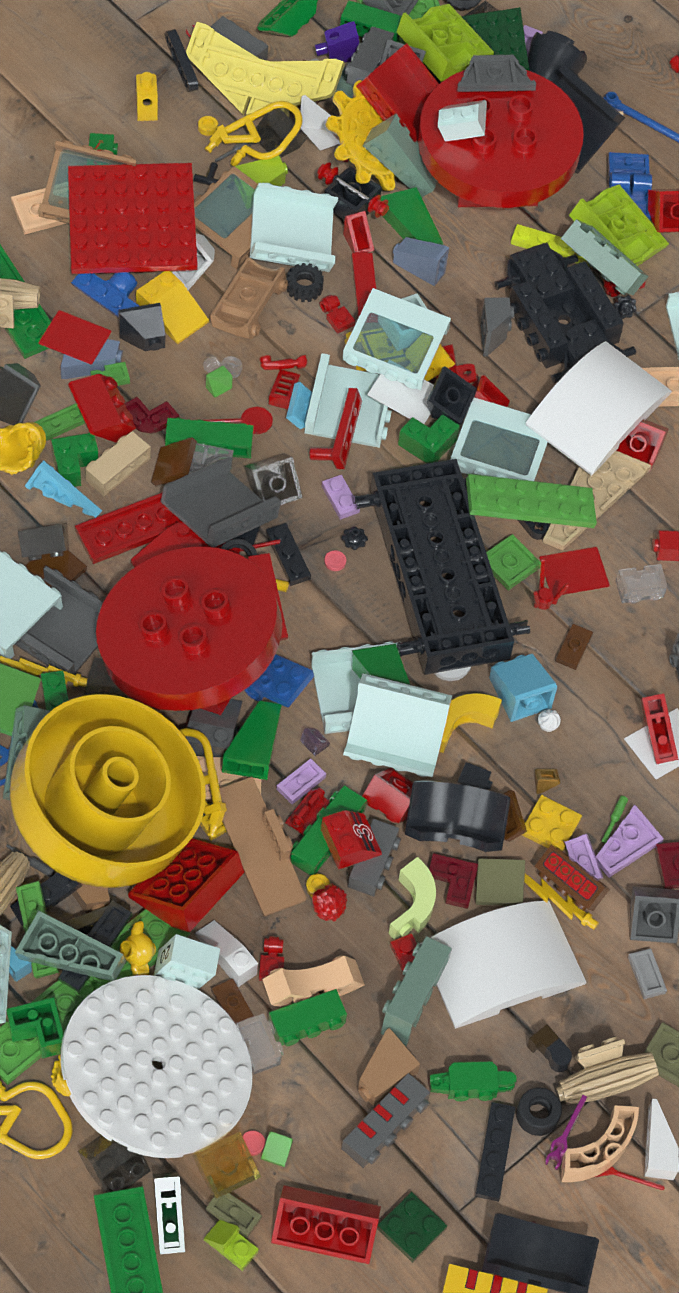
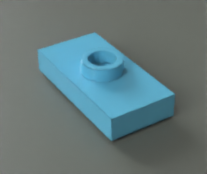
M301 382L294 384L286 416L299 429L305 428L312 392Z

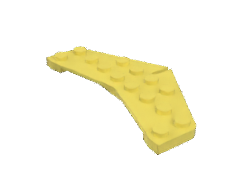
M196 22L186 50L189 60L243 116L248 103L246 115L276 101H287L295 106L301 105L303 95H306L313 102L330 98L336 91L345 66L344 61L337 59H324L323 61L262 60L220 35L213 28ZM277 108V109H274V110H272V111H276V110H280V109H284V108Z

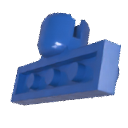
M129 272L114 273L107 281L102 280L94 273L78 274L71 282L75 288L118 318L119 309L139 306L129 299L130 293L137 286L136 279Z

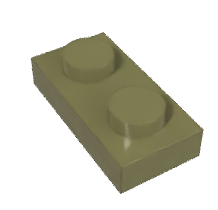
M220 1188L206 1207V1211L219 1220L240 1227L239 1233L245 1238L249 1237L262 1219V1215L222 1188Z

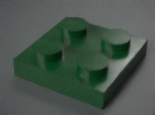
M413 1192L377 1225V1229L412 1263L448 1227Z

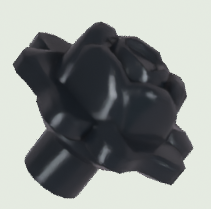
M630 295L618 297V302L613 304L621 319L631 318L633 312L637 311L636 300L631 298Z
M355 526L344 530V535L341 537L345 542V547L352 548L353 550L365 547V542L368 541L364 529H358Z

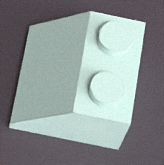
M486 100L445 106L439 110L438 128L445 142L485 136Z

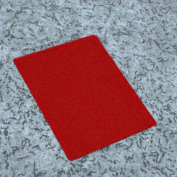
M58 310L40 339L39 344L92 365L112 331Z
M597 547L539 557L540 562L542 558L546 560L545 577L553 596L566 583L569 584V587L563 595L610 587Z

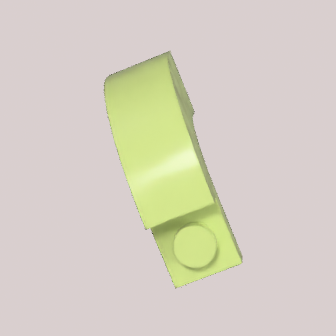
M419 857L400 870L398 880L410 892L413 898V905L390 924L388 934L394 940L400 936H406L413 928L418 933L422 931L429 922L436 898L434 878L428 867Z

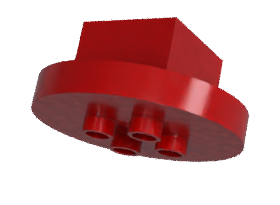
M463 70L445 79L431 92L421 113L418 134L419 151L430 174L439 184L456 195L458 208L538 206V202L556 194L569 182L580 158L583 144V125L576 106L561 88L548 79L526 70L528 78L536 82V90L458 92L459 81L461 82L465 72ZM486 100L485 136L445 142L438 128L439 110L445 106Z
M214 547L175 549L154 556L134 567L114 585L100 609L96 626L97 644L107 672L115 685L127 696L137 702L157 709L170 711L203 709L218 715L223 713L232 697L248 688L267 669L277 652L282 634L281 612L274 589L264 572L249 559L232 551Z

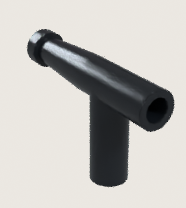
M211 162L206 176L195 174L193 181L206 185L219 181V179L214 178L218 164ZM231 183L226 189L233 191L235 183Z

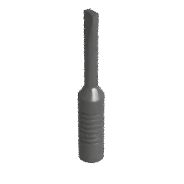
M239 143L232 150L216 158L215 163L237 152L243 145L251 146L255 143Z
M8 844L6 845V847H7L8 849H10L12 852H16V851H17V852H19V853H22L21 851L17 850L16 848H14V847H12V846H10V845H8ZM27 856L30 866L48 877H52L56 871L35 857Z

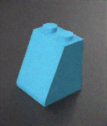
M533 653L526 656H517L514 660L508 662H498L491 667L489 679L499 699H502V705L510 722L552 709L557 685Z

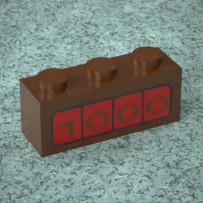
M552 844L534 866L539 870L538 875L547 882L552 880L556 883L557 887L555 889L566 897L568 894L575 899L573 903L583 911L586 909L594 911L610 890L561 849Z

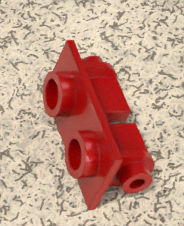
M317 788V790L311 789L286 820L285 824L303 835L309 824L313 825L317 820L316 817L323 807L326 808L330 803L324 797L325 791L321 788Z

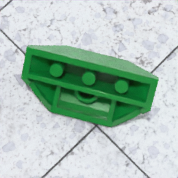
M282 0L259 21L257 28L259 31L292 37L298 33V30L303 25L309 23L310 19L316 14L318 0Z

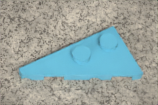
M45 461L37 467L25 485L29 490L33 487L42 490L43 496L53 498L55 501L68 507L73 505L83 508V513L96 518L102 512L99 507L76 489L70 481L62 477Z

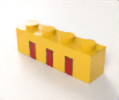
M449 1264L442 1293H547L548 1289Z

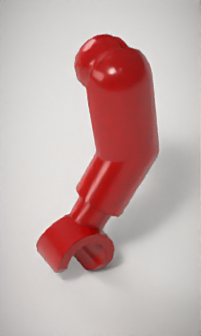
M266 355L260 357V362L264 370L292 369L297 366V369H302L307 366V357L303 355L296 360L289 358L271 361V356Z

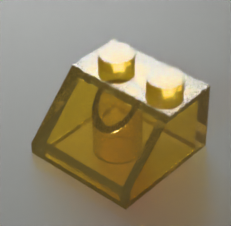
M240 1132L195 1152L193 1155L201 1176L215 1199L261 1178Z

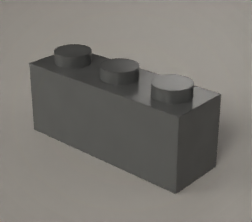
M222 16L210 26L217 33L259 59L267 60L268 45L236 25L233 21Z
M373 819L370 827L382 855L355 864L348 883V888L373 897L377 889L382 890L386 879L383 876L385 869L390 870L394 857H391L392 851H397L401 842V838L398 837L400 828Z

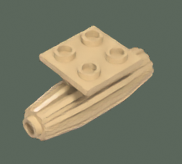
M0 278V327L14 329V309L38 308L40 286L18 280Z
M17 851L11 852L0 862V915L6 910L17 894L16 887L22 886L30 867V861H28L27 856L25 857L23 853Z
M617 1037L601 1042V1046L597 1048L594 1047V1044L582 1047L578 1050L574 1060L575 1062L578 1061L584 1069L559 1081L560 1087H556L560 1102L565 1101L566 1105L579 1103L582 1095L587 1096L585 1102H590L633 1089L659 1075L654 1056L651 1052L622 1056L625 1041L624 1039L618 1041Z

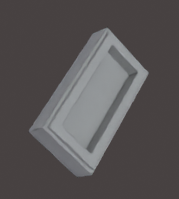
M651 948L629 954L628 959L643 999L666 994L667 989Z

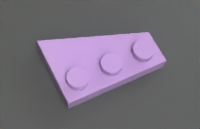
M634 805L612 837L609 838L597 854L596 859L599 867L610 878L654 849L656 844H661L664 838L637 806Z

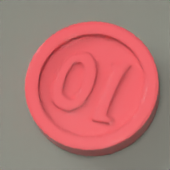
M337 550L330 551L325 556L324 564L331 571H340L346 565V556Z
M257 1131L246 1132L241 1138V1149L250 1156L260 1154L265 1147L263 1135Z

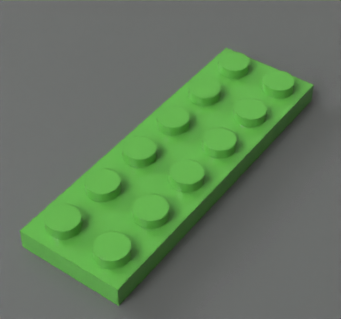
M468 474L466 478L470 515L594 528L597 524L592 488Z

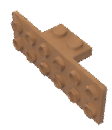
M250 777L220 788L222 803H226L227 808L222 821L234 850L239 853L244 873L263 916H268L305 902L307 897L289 859L291 849H293L292 841L283 832L282 828H284L280 815L276 816L274 809H267L254 778Z

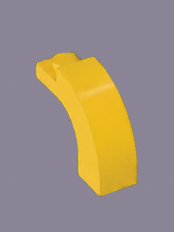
M475 693L462 695L451 700L439 752L444 753L452 732L462 724L478 723L493 729L500 711L502 699Z

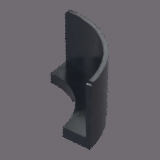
M414 781L405 835L418 841L447 842L448 838L460 840V845L476 848L484 852L502 851L511 799L505 794L466 784L443 781Z
M496 1213L482 1272L551 1289L559 1293H588L599 1239Z

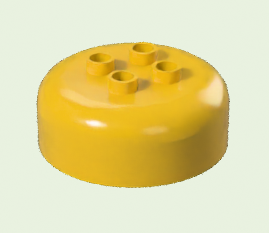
M106 694L74 698L50 711L39 722L20 750L13 767L10 782V802L13 816L21 835L32 851L44 863L61 875L85 885L102 888L131 886L143 882L164 870L194 836L202 820L206 800L205 781L200 762L190 743L177 727L163 715L140 702Z

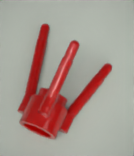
M545 558L541 559L539 589L533 593L534 607L541 610L549 609L552 604L556 605L558 599L569 587V584L566 583L555 596H553L549 588L544 587Z

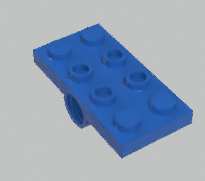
M609 152V188L620 184L651 221V216L648 212V190L652 188L649 155Z
M275 654L272 662L263 674L244 691L256 701H262L265 697L289 708L313 679L314 673L311 669Z

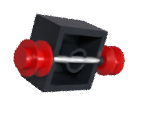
M330 162L319 167L317 171L318 179L323 180L325 178V184L329 185L325 189L324 194L338 197L333 213L345 220V216L360 211H365L366 216L375 211L376 218L384 216L388 212V200L381 201L382 187L372 180L366 184L358 183L355 178L356 170L349 166L339 176L338 167L332 169Z

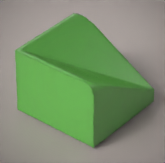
M221 366L206 375V388L213 397H218L232 389L233 377L225 366Z

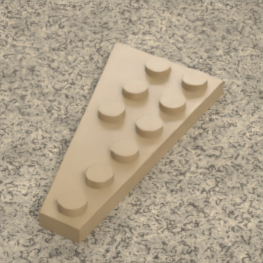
M615 451L592 476L579 467L570 486L592 488L597 520L650 471L651 465ZM551 524L543 543L563 551L587 527Z

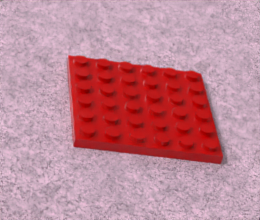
M192 163L136 164V166L128 164L68 166L72 274L198 270Z

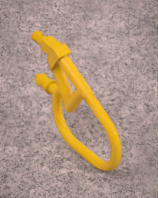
M287 101L270 103L225 127L223 124L217 127V130L209 139L208 146L204 149L211 154L212 150L216 146L218 147L222 141L224 144L259 142L261 138L253 121L274 109L285 108L295 115V124L281 144L273 151L261 153L247 145H243L232 157L230 164L233 167L237 166L242 161V158H245L246 153L260 160L275 158L287 148L299 132L303 121L301 111L294 104ZM245 125L250 135H228Z
M191 728L180 729L179 731L184 737H194L203 746L208 774L204 776L205 785H210L213 802L212 805H209L205 800L204 814L210 816V829L207 835L216 837V832L219 826L221 827L227 808L226 803H222L211 744L208 738L198 730Z
M0 1081L1 1101L5 1102L24 1091H39L48 1097L64 1125L63 1136L56 1145L46 1150H33L7 1135L22 1111L21 1108L16 1105H0V1115H7L0 1126V1143L32 1159H47L60 1153L68 1145L72 1137L73 1127L68 1113L55 1092L47 1085L39 1082H24L6 1091L5 1086Z

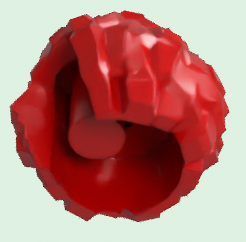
M333 883L325 885V888L318 889L313 893L314 912L320 919L335 922L336 919L344 914L347 894Z

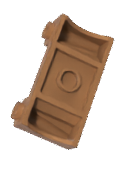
M247 257L210 315L212 327L247 339H253L254 336L257 337L261 328L258 322L260 313L273 293L280 295L287 289L288 280H286L285 268H265L256 263L252 258Z

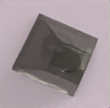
M0 367V421L15 425L19 423L35 388L3 367Z

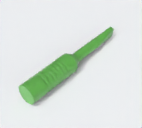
M620 796L611 815L609 827L601 841L602 843L606 844L615 822L619 821L628 802L627 797Z

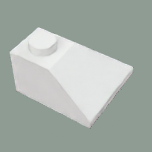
M303 95L301 98L303 120L301 130L320 151L340 144L339 136L335 132L328 130L325 124L331 115L306 95Z
M197 233L198 270L171 271L182 281L187 290L194 285L214 261L215 249L204 235Z

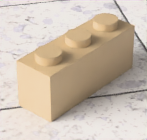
M133 431L127 436H122L116 445L111 449H106L101 457L87 465L85 469L86 481L105 496L150 459L151 446Z

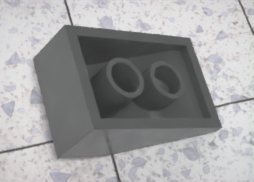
M231 699L221 715L203 709L192 710L188 728L198 730L208 738L213 757H223L234 740L242 701ZM185 736L196 756L205 757L201 742L194 737Z

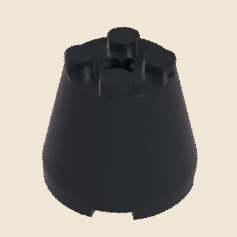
M547 31L546 34L536 32L530 42L527 56L529 71L548 79L556 85L563 76L559 71L563 64L571 68L578 75L587 62V55L585 51H580L573 45L575 41L565 35L553 31Z

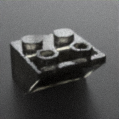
M285 108L274 109L268 112L257 125L256 129L261 138L259 143L267 152L276 149L294 127L295 115L293 112ZM301 128L287 148L279 155L280 158L299 149L306 141L308 136Z
M100 1135L77 1152L86 1169L104 1193L125 1190L150 1172L143 1155L127 1150L128 1147L119 1144L113 1139L109 1141Z

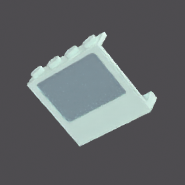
M373 288L343 350V360L352 366L365 368L370 373L383 374L388 380L401 382L411 389L422 390L425 375L444 334L447 335L450 329L451 318Z
M474 397L453 450L451 460L457 459L461 473L534 481L548 442L525 425L531 414Z

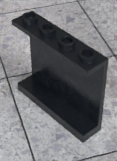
M563 64L559 69L563 76L556 85L572 100L579 112L583 125V144L575 170L578 174L625 117L571 68Z

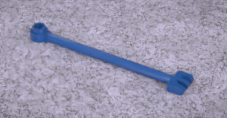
M615 92L605 94L604 99L614 108L623 111L626 115L679 143V134L621 103L622 101L619 100Z

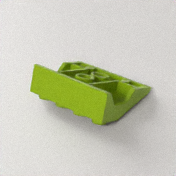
M450 4L431 7L423 17L412 19L407 13H403L397 29L399 36L409 46L426 51L423 62L440 81H444L448 77L466 70L473 55L494 54V51Z
M620 184L603 190L591 201L586 202L583 198L580 199L569 214L573 221L577 219L592 225L637 266L669 245Z

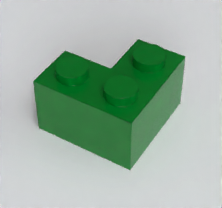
M443 414L430 428L412 417L400 430L398 445L426 464L438 462L457 441L460 425Z
M87 433L51 439L55 470L66 480L70 481L74 487L81 486L80 468L87 467L91 461L98 459L95 435Z
M54 997L6 1010L12 1042L37 1037L42 1059L61 1054L64 1034Z

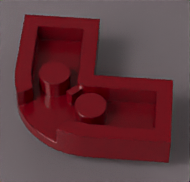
M138 397L125 403L127 410L133 416L136 430L143 433L160 432L167 428L168 418H180V415L168 401L150 411Z

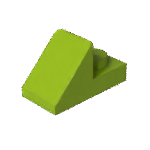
M219 1220L204 1237V1241L243 1271L258 1253L259 1249L239 1234L240 1227Z

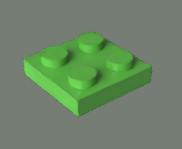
M513 534L486 552L494 577L508 591L541 567V562Z

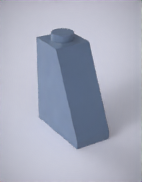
M405 237L393 249V263L435 286L446 272L449 247Z
M107 339L92 365L64 354L61 363V379L91 375L90 371H104V365L122 362L123 350H120V341Z

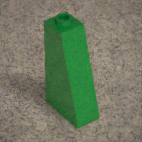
M417 187L381 196V201L387 199L389 206L388 212L382 217L403 240L405 237L443 245L440 234Z
M396 644L352 650L351 667L360 679L362 674H367L410 685Z
M265 701L257 703L224 753L222 773L263 780L268 779L280 721L281 704Z

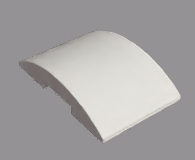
M605 341L586 354L561 378L535 409L525 425L592 476L619 448V444L643 419L646 420L672 391Z
M545 901L527 902L493 910L463 921L430 937L452 948L449 961L436 986L455 1029L497 1015L500 1010L540 996L544 999L586 984L583 973L549 901L547 903Z

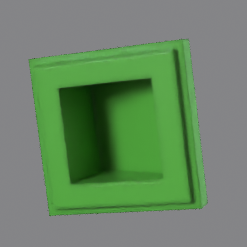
M270 1131L261 1160L285 1167L293 1139Z

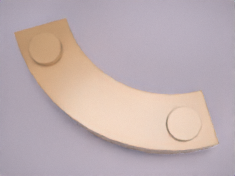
M344 955L335 957L332 962L308 969L287 970L278 968L262 979L271 1005L286 1007L337 989L339 996H342L365 985L356 960Z
M615 1105L610 1115L609 1127L598 1141L584 1147L567 1149L565 1155L562 1156L561 1182L587 1180L600 1175L612 1167L621 1158L630 1143L637 1125L639 1107Z

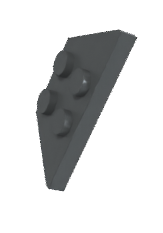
M473 55L461 82L459 81L457 91L536 90V82L528 78L527 71L518 63L519 61L514 55Z

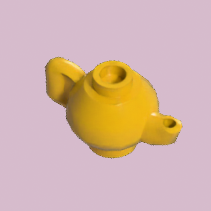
M142 921L133 925L131 935L120 945V953L131 964L133 976L149 975L148 963L156 953L155 944L143 933L144 923Z

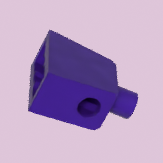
M354 21L326 30L324 32L326 42L315 44L317 56L328 54L329 59L341 60L344 63L351 62L353 53L357 52L359 37Z

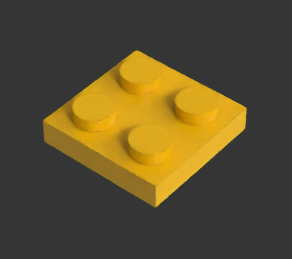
M541 795L525 822L527 832L522 834V836L546 848H549L552 844L564 851L566 847L565 842L569 841L581 821L582 815Z

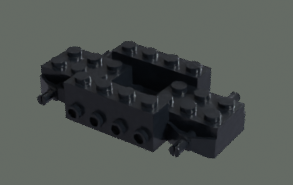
M546 242L511 254L510 260L507 261L505 279L495 281L494 285L497 290L506 286L509 289L511 288L510 306H514V317L517 321V326L526 335L527 343L535 350L538 361L542 362L546 369L562 363V372L551 375L553 383L559 382L578 361L605 341L626 357L636 355L634 346L622 350L614 345L620 341L624 322L587 263L584 261L568 267V265L578 262L576 254L565 258L552 250ZM566 320L569 322V324L564 325L559 321Z

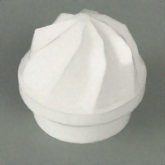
M544 710L538 717V724L546 732L554 731L561 722L560 716L555 710Z

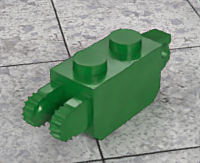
M453 1062L449 1066L448 1072L433 1074L429 1078L430 1092L448 1094V1099H454L459 1102L467 1101L471 1098H479L481 1101L492 1100L497 1097L498 1093L511 1092L517 1082L515 1073L498 1071L497 1065L493 1062Z

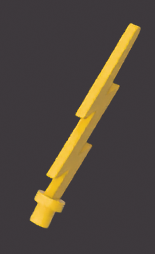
M0 656V663L37 677L41 673L63 671L51 665L47 669L22 658L18 662ZM64 671L66 685L69 681L74 683V687L83 686L88 688L90 679L82 677V674L79 673L73 675Z
M525 873V883L546 903L549 898L571 920L574 914L582 921L581 924L583 926L587 925L593 930L596 929L599 922L592 918V914L586 913L577 907L569 895L565 901L542 878L539 885Z

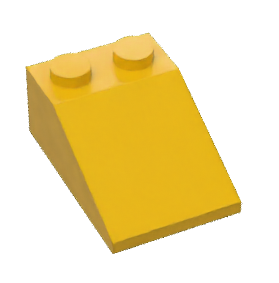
M171 271L162 272L136 290V304L139 306L155 303L161 304L165 333L177 344L209 323V319L182 281Z

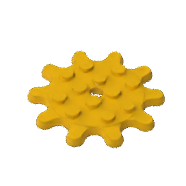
M358 80L353 85L354 98H349L343 91H337L333 96V102L339 109L340 117L329 116L325 124L328 130L335 132L339 136L341 145L336 148L334 156L339 161L349 159L351 163L355 164V178L358 183L366 184L370 181L371 176L374 175L379 180L383 190L392 191L396 186L394 174L363 146L371 129L382 123L383 120L356 87L361 82V80Z

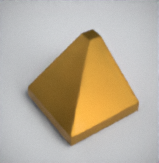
M535 769L537 794H541L560 784L557 769Z

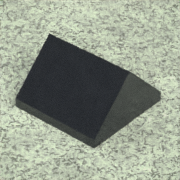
M446 366L442 367L426 401L432 418L439 419L443 414L458 425H461L474 399L477 388Z

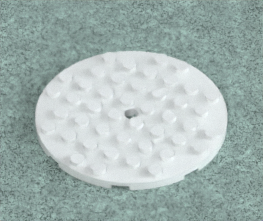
M151 975L130 976L111 981L93 991L82 1001L72 1015L64 1032L61 1045V1069L63 1079L66 1080L70 1090L72 1102L84 1119L98 1133L109 1141L113 1139L119 1144L128 1147L127 1150L157 1158H179L185 1154L202 1152L227 1136L238 1123L247 1107L252 1089V1064L247 1045L240 1030L226 1011L214 1000L183 982L171 981L161 976ZM152 1061H162L163 1069L154 1068Z

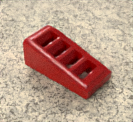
M280 370L270 392L268 405L288 410L294 384L299 382L300 374ZM281 382L289 383V384H292V385L290 386V385L282 384Z

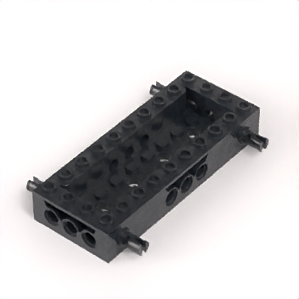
M457 459L372 473L370 494L355 495L354 504H356V510L374 506L414 639V641L397 643L400 657L418 653L424 675L510 660L514 645L513 636L530 634V626H527L528 620L514 623L508 622L475 515L469 514L466 478L462 477ZM428 501L431 505L424 507L420 502ZM439 537L442 541L435 543L431 541V538ZM449 573L453 578L450 580L444 579L442 574ZM456 610H460L464 612L465 615L462 617H457L453 614V612Z

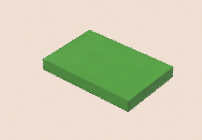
M0 664V732L12 736L15 711L24 705L33 706L41 678Z

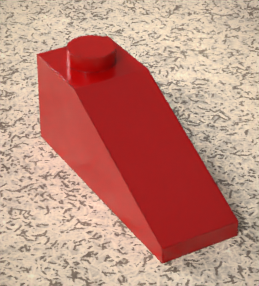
M665 694L641 698L645 723L656 765L679 760Z

